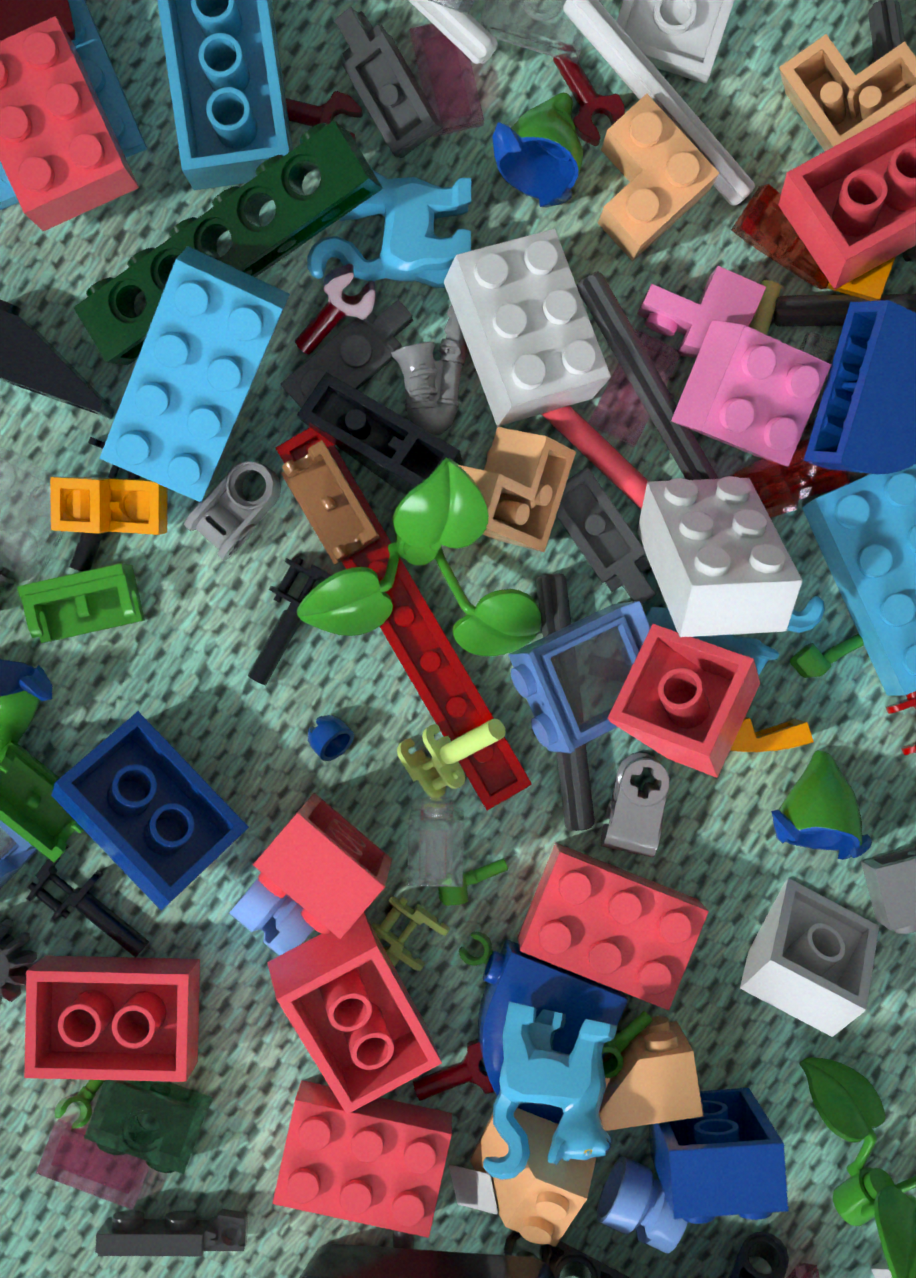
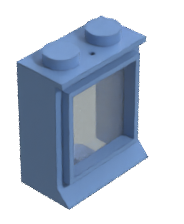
M640 601L612 604L508 654L513 665L511 669L513 684L519 694L527 699L534 715L531 719L534 734L538 741L547 747L548 751L572 753L575 751L574 749L617 728V726L609 722L608 716L651 628Z

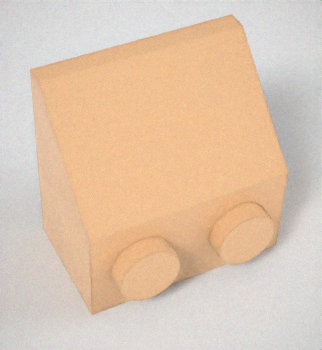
M663 1016L651 1017L653 1022L639 1033L621 1052L623 1057L621 1071L612 1078H605L606 1089L599 1110L605 1131L703 1117L694 1051L677 1021L669 1022V1019ZM608 1052L603 1062L609 1060L612 1053Z
M517 1108L514 1112V1118L527 1134L530 1156L525 1169L515 1178L501 1180L492 1177L498 1214L506 1228L519 1232L527 1241L534 1244H549L556 1247L588 1198L596 1157L586 1161L570 1159L569 1162L562 1158L557 1165L548 1163L552 1137L559 1124ZM493 1114L470 1159L474 1169L487 1173L483 1167V1161L486 1157H505L509 1150L508 1144L502 1139L493 1124Z

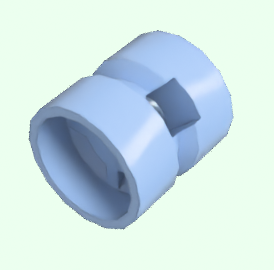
M259 879L253 883L229 912L233 918L250 932L262 930L264 932L263 943L279 956L301 945L314 930L301 916L304 908L288 895L284 898L277 897Z
M620 1157L615 1162L600 1195L597 1207L598 1222L626 1235L636 1230L638 1241L669 1254L680 1242L688 1222L683 1219L673 1218L660 1180L653 1179L651 1168L627 1157Z

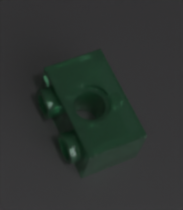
M105 1080L84 1139L95 1142L100 1150L108 1154H129L143 1159L150 1168L158 1172L173 1173L176 1171L184 1174L195 1152L214 1098L168 1081ZM149 1114L158 1121L160 1129L148 1130L144 1128L138 1120V1115Z

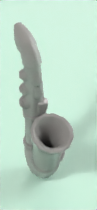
M452 305L447 311L449 319L444 328L447 335L446 339H442L439 352L442 356H440L439 361L433 358L434 341L406 346L391 352L392 357L398 362L404 375L405 410L410 421L435 436L441 435L450 428L455 419L457 409L459 408L457 400L461 369L464 366L467 353V344Z

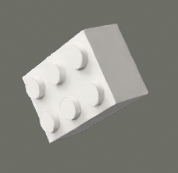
M551 229L455 255L445 277L444 285L497 427L593 399L611 378L556 230Z
M727 476L721 479L687 480L675 478L669 481H647L637 533L679 637L787 631L802 579L750 478Z

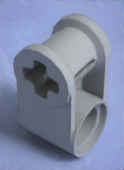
M250 461L239 463L231 469L214 491L194 508L186 519L184 526L189 531L197 530L219 549L217 555L223 561L227 560L249 538L255 526L277 502L281 492L279 477L273 470L260 463ZM261 473L266 482L265 493L258 500L251 502L243 494V482L250 474Z
M635 752L628 755L621 762L616 775L612 799L606 810L605 818L610 820L609 824H603L601 847L648 857L655 856L662 832L663 812L669 789V776L666 769L654 756L645 752ZM644 767H648V771L655 780L653 783L646 782L643 785V789L638 790L631 776L632 774L641 775Z

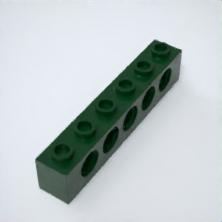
M336 121L313 126L301 136L299 140L301 144L285 156L276 155L264 161L257 167L255 171L256 177L242 187L234 186L218 194L213 199V207L198 218L191 217L175 225L169 232L171 238L157 248H147L136 253L127 262L129 268L115 278H105L93 284L86 291L88 297L73 308L106 363L129 365L138 359L175 260L187 246L253 277H257L382 190L383 187L350 132ZM319 169L321 180L318 188L313 193L304 195L302 184L305 176L310 171ZM273 200L276 206L275 216L268 225L262 227L259 221L260 210L266 202ZM229 231L232 238L231 247L224 256L220 257L217 252V241L224 232ZM143 291L146 298V306L144 311L137 316L134 310V301L136 296Z

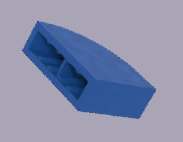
M890 300L850 302L803 461L829 470L868 474L895 473L916 464V312Z
M506 939L501 952L493 951L486 964L483 981L488 983L481 999L478 1016V1038L489 1081L496 1095L498 1096L500 1092L499 1079L504 1060L502 1034L509 1002L537 1008L536 1018L543 1009L566 1014L564 1028L555 1032L552 1045L553 1051L570 1055L575 1047L585 1019L618 1025L628 1002L625 993L520 951L518 943ZM522 1103L517 1107L557 1124L560 1123L564 1114L562 1108L547 1104Z

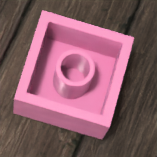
M712 320L671 422L754 456L788 467L832 364L746 325Z

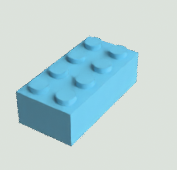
M157 0L182 172L193 190L247 183L257 176L255 171L264 161L276 155L285 156L293 150L272 0Z
M187 246L175 260L99 459L202 502L290 294Z
M915 464L895 473L870 474L802 506L823 557L855 627L864 642L866 651L887 696H905L916 691Z

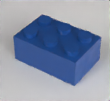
M139 711L55 782L51 794L63 809L161 911L249 828Z
M749 1088L700 1091L703 1117L649 1125L651 1158L674 1219H683L693 1224H704L713 1221L716 1216L739 1215L745 1219L761 1220L770 1217L772 1212L788 1211L784 1142Z

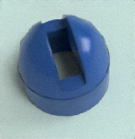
M334 715L318 717L316 719L318 726H312L308 729V742L323 761H331L341 756L349 748L354 739V732L343 720Z

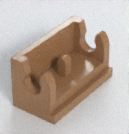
M322 440L311 446L306 456L294 462L289 460L282 466L284 471L281 474L334 565L381 539Z

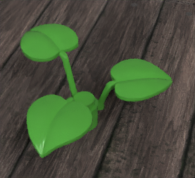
M448 457L441 462L425 481L411 490L397 506L392 517L396 542L388 545L390 556L384 578L379 581L375 571L367 567H353L342 570L317 585L306 595L297 608V616L303 622L321 630L343 636H356L368 633L381 626L392 612V600L385 592L393 586L399 558L403 557L413 565H425L435 559L459 606L467 614L454 624L452 630L456 642L464 650L480 656H498L511 653L531 642L537 633H540L541 625L539 607L536 601L525 592L515 589L497 590L482 597L476 607L468 601L444 556L442 545L450 548H463L473 544L486 530L489 514L484 497L475 481Z
M805 1058L799 1064L806 1074L813 1103L824 1123L835 1135L846 1141L860 1142L864 1139V1143L855 1161L847 1166V1171L851 1177L833 1191V1203L837 1212L847 1223L853 1226H862L875 1217L882 1249L892 1278H916V1198L913 1195H906L904 1193L916 1188V1176L895 1185L892 1178L884 1170L864 1167L877 1141V1136L872 1128H876L885 1122V1110L878 1093L867 1078L847 1065L824 1058Z

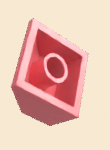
M652 624L611 709L608 720L667 759L718 778L760 685L755 661L751 657L693 637H679L676 631Z

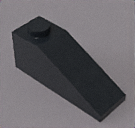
M0 300V381L112 419L115 409L34 326L19 317L21 308Z
M328 372L324 374L297 414L301 421L405 495L425 481L447 457L458 465L464 466L460 450Z

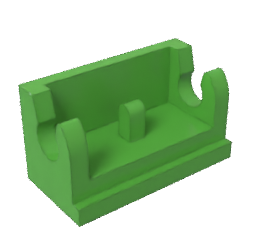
M120 563L17 586L19 597L22 599L29 632L32 638L40 637L41 643L145 621L133 565Z
M12 739L0 751V820L52 862H55L65 852L66 842L72 833L76 830L81 834L84 829L51 796L54 784L59 777Z

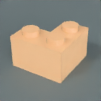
M827 34L779 67L786 95L824 151L916 102V56L905 41L857 75L853 73Z
M648 94L644 95L607 129L601 151L630 183L603 207L598 224L633 262L709 192L719 175L717 169Z
M497 427L492 446L487 454L484 470L459 465L475 481L487 505L489 519L486 530L482 535L501 542L545 553L576 451L548 436Z

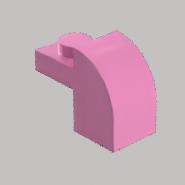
M717 266L708 278L698 303L651 284L637 315L647 318L645 325L657 333L674 336L677 331L684 334L676 354L697 358L711 321L718 320L749 326L766 290V286Z

